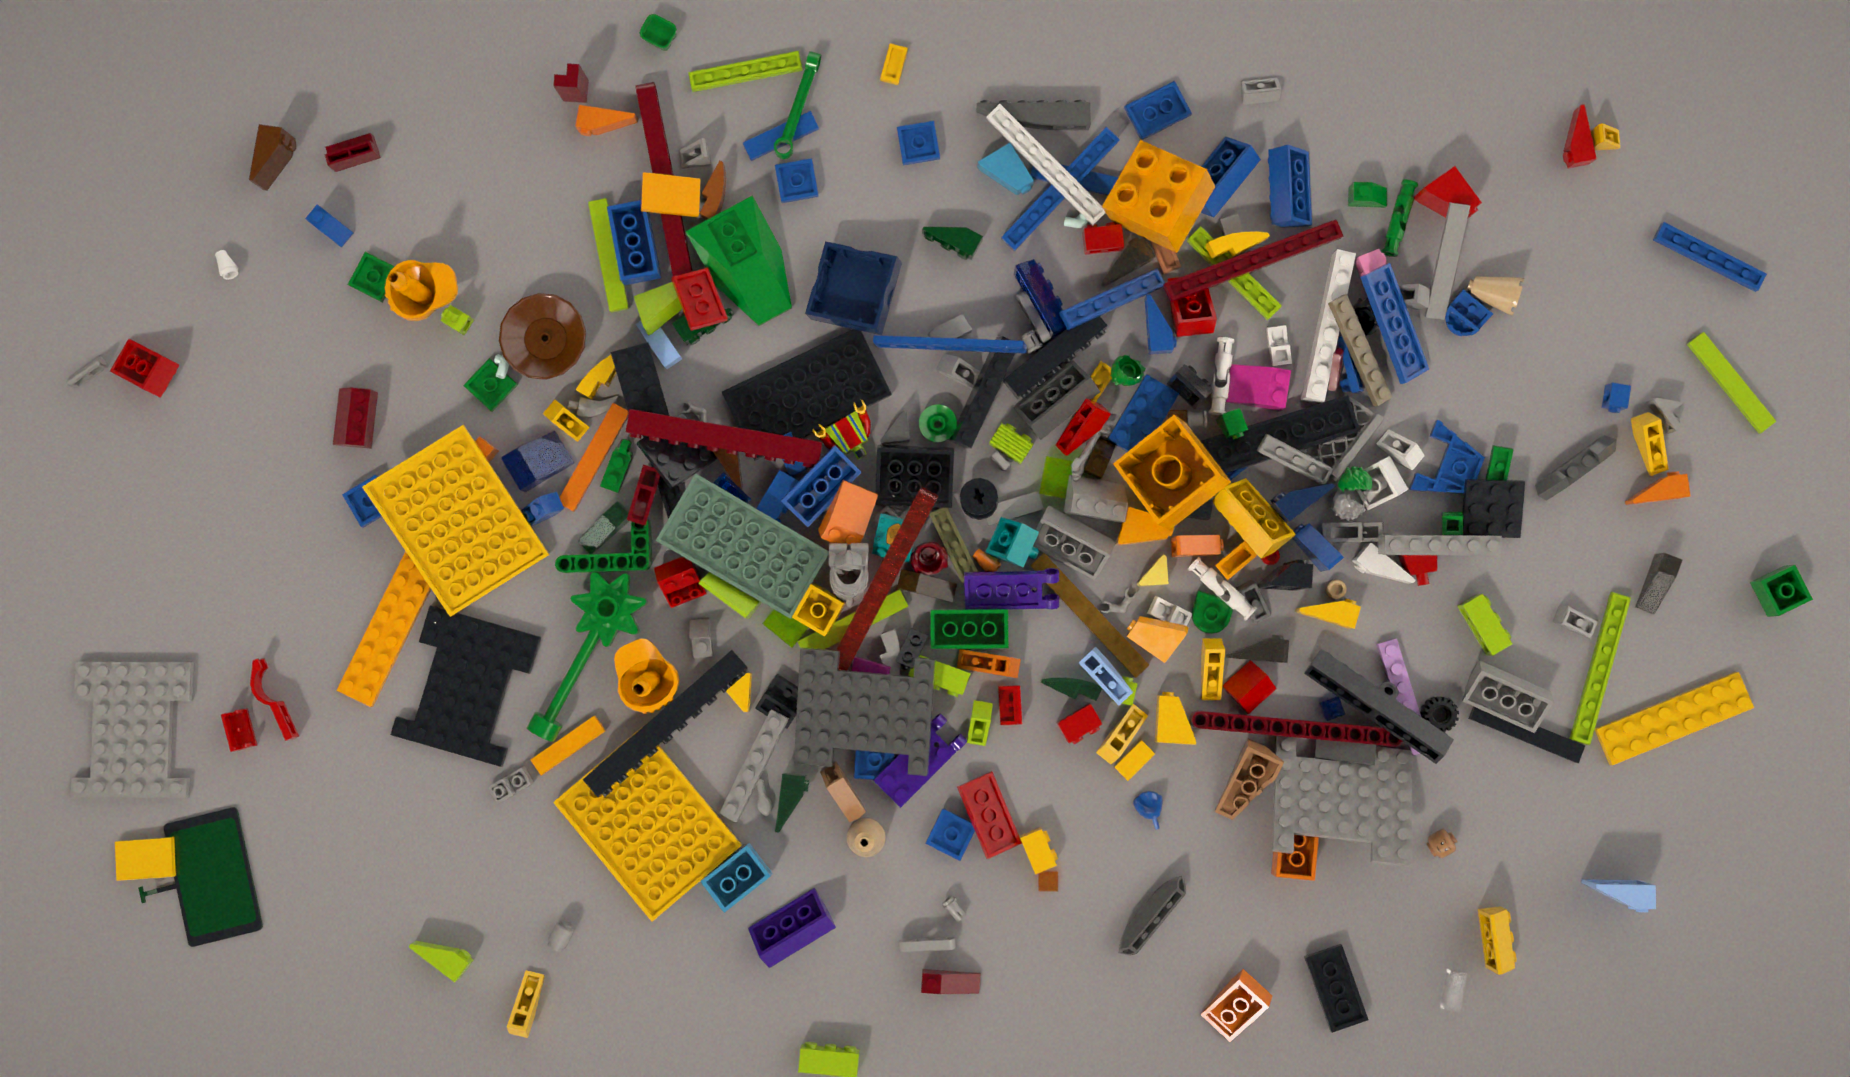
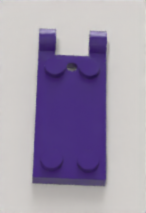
M1048 568L1044 571L964 572L965 610L1059 608V596L1047 594L1042 597V583L1053 584L1059 582V570Z
M941 713L931 722L927 776L908 774L909 755L898 754L873 779L900 808L968 741L960 733L947 745L935 733L947 722V719ZM935 742L939 743L938 747H934Z

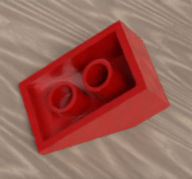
M1180 277L1168 278V279H1167V282L1172 281V280L1177 279V278H1180ZM1209 288L1170 303L1176 337L1214 333L1217 317Z
M128 339L110 372L161 398L172 377L176 374L179 364Z

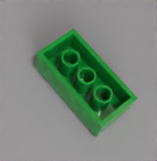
M1008 609L931 610V649L1009 648Z

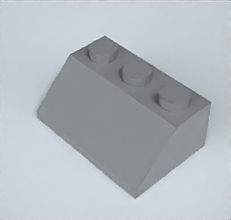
M1069 475L1063 513L1112 522H1125L1128 507L1125 485L1085 477L1073 480L1072 475Z

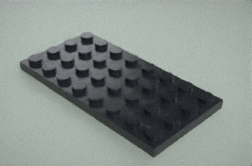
M855 329L722 391L738 428L785 435L791 432L793 437L804 438L812 434L813 429L815 431L821 430L818 424L825 428L856 411L853 406L854 403L856 407L860 408L863 405L861 400H863L867 408L892 396L862 331ZM757 455V458H753V459H754V461H756V460H758V459H760V458H762V457H764V456H762V455Z

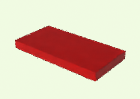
M992 771L957 786L986 859H990L1022 844Z

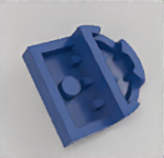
M1463 289L1447 307L1445 320L1447 327L1452 333L1458 336H1469L1476 334L1493 313Z

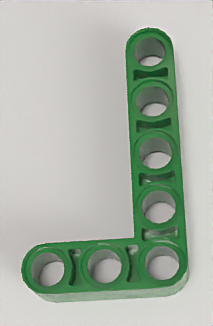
M647 519L646 525L641 529L637 527V523L631 522L632 553L562 555L556 559L555 568L562 573L648 570L652 566V530L650 519ZM645 538L646 545L639 548L637 545L638 540ZM625 557L627 559V565L621 568L619 566V560ZM640 557L646 558V564L643 567L638 565ZM603 558L608 560V565L605 568H601L599 564ZM567 559L569 567L564 570L561 564L563 560ZM583 559H587L589 562L586 569H582L580 565Z

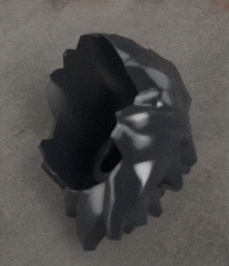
M1368 297L1365 300L1359 298L1353 309L1365 336L1371 335L1376 332L1379 326Z

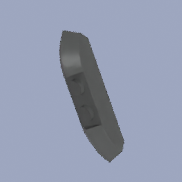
M1604 435L1536 483L1535 487L1538 496L1547 501L1573 484L1616 451L1617 439Z
M1182 876L1175 877L1162 884L1147 901L1142 910L1135 915L1133 921L1127 925L1123 932L1118 953L1135 955L1146 944L1186 895V885Z

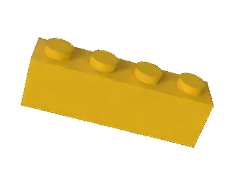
M1247 478L1227 485L1213 499V504L1217 510L1222 513L1229 521V524L1236 529L1242 539L1249 544L1260 558L1274 553L1296 535Z

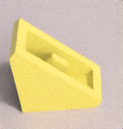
M1164 554L1157 559L1137 582L1138 586L1169 584L1167 557Z

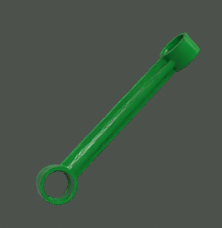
M810 51L807 56L805 70L782 137L778 138L774 143L775 154L780 159H788L793 154L792 140L815 73L819 69L821 54ZM781 143L790 145L791 149L787 153L777 151V147Z

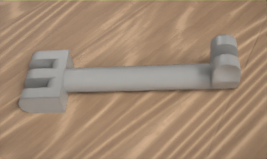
M1104 424L1102 429L1089 439L1080 457L1075 458L1071 465L1073 480L1080 479L1084 472L1083 466L1099 437L1109 438L1110 427Z

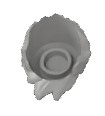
M1340 489L1336 492L1331 507L1336 516L1339 514L1341 519L1346 518L1349 521L1350 518L1354 520L1358 518V515H1362L1366 511L1364 502H1357L1351 497V494L1341 492Z

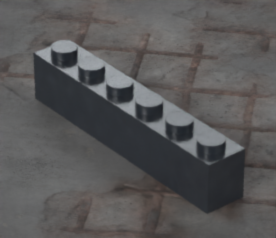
M1099 316L1070 330L1066 329L1007 376L1003 381L1017 400L1020 397L1025 399L1032 393L1031 389L1035 385L1040 387L1047 381L1045 377L1050 373L1055 375L1062 369L1060 365L1065 361L1067 363L1071 362L1077 357L1075 353L1080 349L1082 352L1091 346L1090 341L1094 338L1098 340L1106 334L1105 329L1108 325Z
M1000 336V337H996L995 340H1010V339H1008V338H1006V337H1004V336ZM989 352L957 421L954 434L949 441L963 448H972L1015 353Z

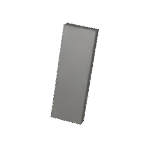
M1038 491L999 502L994 514L986 518L988 526L997 524L1001 517L1011 520L1043 510Z

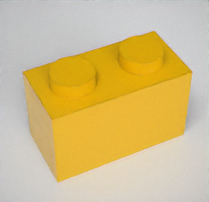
M1040 827L1019 836L1035 875L1057 866L1055 860H1058L1054 848L1051 850L1049 848L1048 842L1051 840L1047 831H1042Z

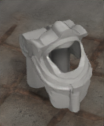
M829 543L831 588L838 599L846 602L847 607H852L855 601L863 598L869 579V543ZM851 570L854 575L859 577L853 584H844L839 579V577L845 576Z

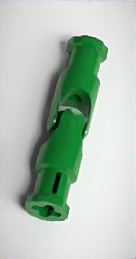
M1404 179L1401 182L1402 189L1400 195H1397L1385 237L1387 239L1385 247L1381 250V253L1389 257L1398 256V246L1402 242L1405 233L1406 223L1408 222L1414 202V191L1418 187V183L1412 180Z

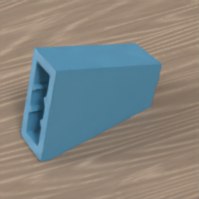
M1011 143L978 161L977 168L979 171L1015 195L1020 193L1024 195L1032 189L1034 180Z

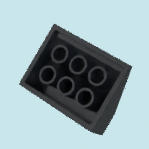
M878 445L876 463V494H878L875 505L952 508L954 448Z

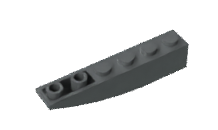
M983 100L976 104V112L984 116H988L1001 104L1026 128L1041 130H1089L1091 125L1090 102L1085 100H1076L1074 102H1067L1066 100H1057L1056 102L1020 100L1017 103H1010L1009 100H1001L999 103Z

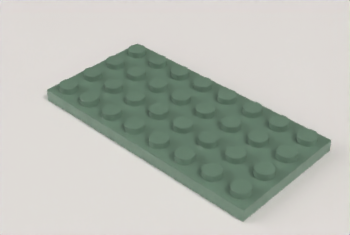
M696 473L655 540L790 619L829 554V551Z

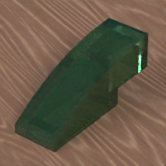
M1051 677L1040 680V683L1075 700L1078 693L1097 701L1102 687L1097 684L1075 678Z

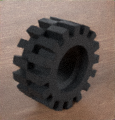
M1432 697L1430 700L1425 701V705H1422L1423 711H1420V714L1423 716L1422 718L1428 720L1443 732H1446V730L1450 731L1452 726L1455 727L1457 725L1455 722L1459 720L1457 717L1459 711L1456 710L1458 707L1453 704L1452 700H1448L1445 697ZM1437 707H1442L1446 711V718L1442 722H1438L1433 718V711Z

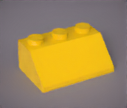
M1501 906L1478 909L1485 967L1498 975L1515 969L1514 962L1517 961V958L1512 948L1514 936L1509 927V923H1511L1509 911Z

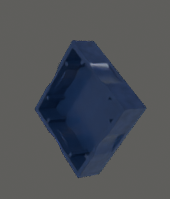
M825 241L818 266L817 279L812 287L805 314L814 321L882 335L902 262L894 255L874 251H860L851 246Z

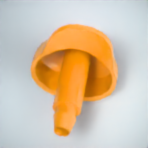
M416 260L403 261L398 263L388 274L385 285V297L388 298L390 310L394 311L398 316L408 321H421L431 316L436 309L449 304L456 298L458 294L457 278L453 269L444 263H423Z
M644 638L637 639L617 650L614 662L618 676V693L627 707L643 714L647 712L654 713L655 710L660 711L662 706H667L668 701L672 702L674 700L673 696L678 690L680 681L678 672L674 665L662 656L650 640Z

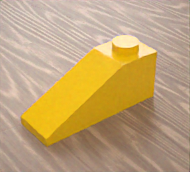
M1650 412L1631 418L1633 436L1648 474L1653 476L1669 470L1661 419Z
M1345 599L1344 601L1296 608L1295 612L1348 629H1355L1361 606L1356 605V601Z
M1202 638V700H1221L1225 647L1222 638Z
M1133 704L1105 738L1096 753L1109 764L1114 763L1123 754L1148 715Z
M525 971L507 1024L509 1034L528 1038L535 1018L545 977L544 974Z

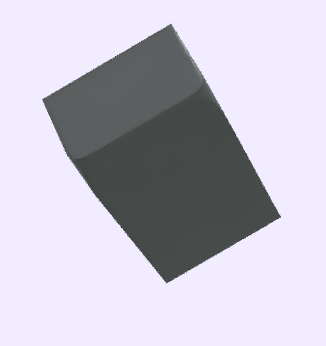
M1249 580L1235 588L1245 597V600L1250 605L1257 607L1256 611L1250 616L1254 624L1271 616L1255 581Z

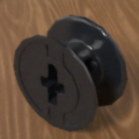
M975 478L966 482L960 492V503L964 513L976 520L992 516L997 510L999 503L997 489L994 484L983 478ZM977 493H979L980 497L982 498L981 505H979L978 500L976 499Z

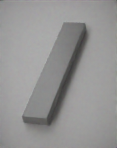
M1449 202L1430 288L1429 308H1426L1424 315L1427 318L1445 320L1470 205Z

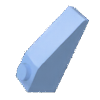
M1096 647L1079 662L1118 706L1133 693L1109 660Z

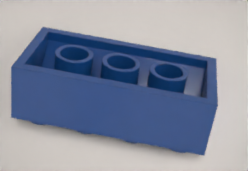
M1225 136L1201 167L1208 170L1215 188L1201 213L1214 218L1261 159L1252 145Z
M1291 145L1269 149L1268 179L1270 183L1269 199L1271 202L1270 218L1272 225L1279 227L1312 226L1309 151Z
M834 445L780 501L809 527L832 503L842 481L845 480L852 483L862 472Z

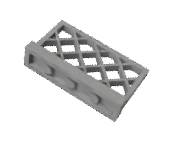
M1350 396L1349 399L1353 405L1357 421V414L1365 413L1371 418L1366 423H1358L1359 427H1364L1357 433L1356 437L1347 438L1346 436L1344 439L1317 445L1319 456L1312 457L1320 459L1322 463L1323 458H1334V466L1332 467L1334 470L1330 478L1335 482L1338 481L1384 420V417L1379 414L1376 415ZM1345 442L1346 450L1343 453H1335L1334 444ZM1331 444L1333 454L1322 455L1320 446ZM1308 448L1301 450V452L1305 453Z

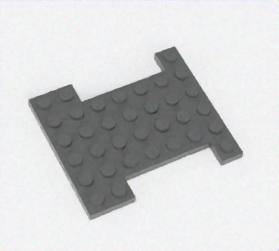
M800 648L794 763L832 767L834 748L909 755L908 774L927 776L929 769L935 659L916 657L914 676L839 670L840 651Z

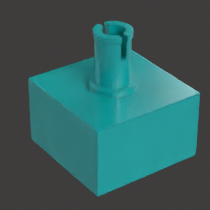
M1001 517L985 552L1003 561L1024 567L1028 557L1035 559L1039 553V549L1033 547L1039 532L1023 523Z

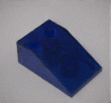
M556 431L526 443L501 457L519 490L525 493L574 464Z

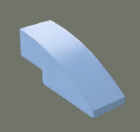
M642 322L636 323V326L666 369L682 360V357L661 327L653 334L648 335Z

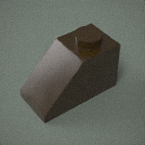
M1099 437L1086 463L1084 472L1101 479L1116 444Z

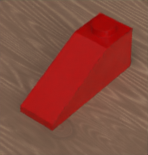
M1585 104L1580 105L1573 112L1563 150V160L1567 164V169L1589 165L1597 159Z
M1086 398L1057 441V448L1064 455L1068 456L1099 432L1111 413L1102 404Z

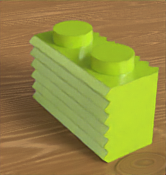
M1001 423L990 440L989 445L1021 465L1034 445L1031 443L1032 439L1026 434L1019 435L1016 433V428L1012 425Z

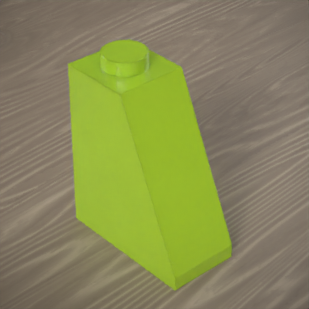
M672 282L634 296L642 325L648 335L653 334L682 310Z

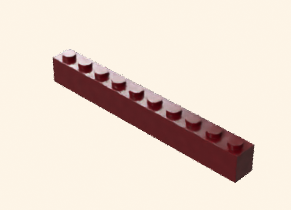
M629 409L626 432L630 433V437L641 439V436L644 435L649 436V440L661 442V438L668 439L669 444L680 445V442H686L688 447L699 448L700 445L707 446V450L718 452L719 448L727 449L726 453L738 455V452H744L746 457L757 458V455L765 456L764 460L775 462L776 458L784 459L783 463L795 465V461L803 462L802 466L813 468L814 464L816 465L819 461L822 442L633 409Z

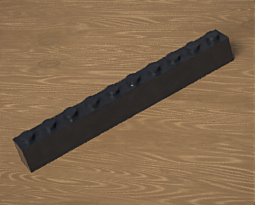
M731 650L589 773L583 781L597 797L603 795L605 798L613 791V785L617 782L619 784L624 782L629 777L627 775L632 769L636 771L644 764L642 760L645 757L651 758L659 751L657 747L660 744L666 745L672 740V734L676 730L681 732L688 725L687 721L691 717L697 718L703 712L701 709L706 704L708 706L712 705L718 699L716 695L721 691L725 693L732 686V681L736 678L739 680L747 673L745 670L748 667Z

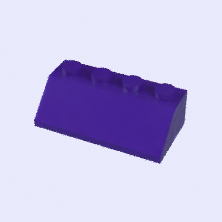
M813 888L752 925L748 930L760 959L768 968H771L835 929L836 926L818 892Z

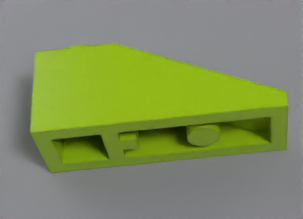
M415 941L409 945L411 950L454 983L463 976L474 961L471 958V954L464 949L460 950L459 948Z

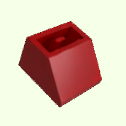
M682 556L654 567L657 583L671 608L707 594L705 588L699 584L701 577L695 563Z

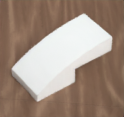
M1286 325L1266 327L1272 366L1292 364Z
M1157 596L1154 597L1147 614L1159 620L1186 626L1192 616V613Z

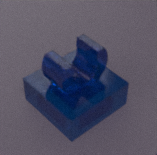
M1337 696L1319 703L1326 721L1346 715L1340 698Z

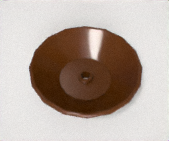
M537 293L521 298L508 309L500 324L499 344L503 357L515 371L528 378L547 380L563 375L578 362L585 349L586 329L581 314L571 302L555 294ZM544 336H548V340L546 342H543Z

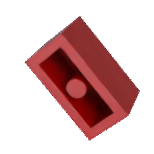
M1116 222L1106 223L1105 226L1099 227L1097 224H1091L1083 229L1085 255L1122 251L1124 248L1122 224L1117 225Z
M1089 703L1056 722L1067 743L1072 742L1076 744L1084 739L1082 736L1088 732L1092 735L1099 731V726L1102 725V722Z

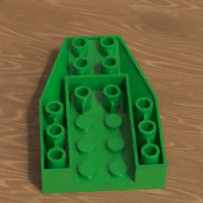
M753 195L685 231L703 265L709 269L715 286L758 326L792 309L782 249Z

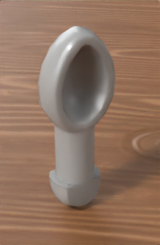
M759 778L756 784L759 795L757 805L759 811L764 816H768L772 811V802L766 796L764 780Z

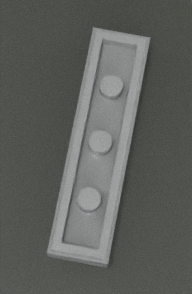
M1265 434L1257 449L1258 452L1322 485L1326 484L1334 470L1332 467L1268 434Z

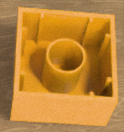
M1140 140L1102 208L1112 222H1116L1117 225L1122 224V228L1177 253L1213 192L1215 185L1207 169Z
M1176 415L1170 417L1113 463L1156 523L1169 530L1231 483L1187 423Z

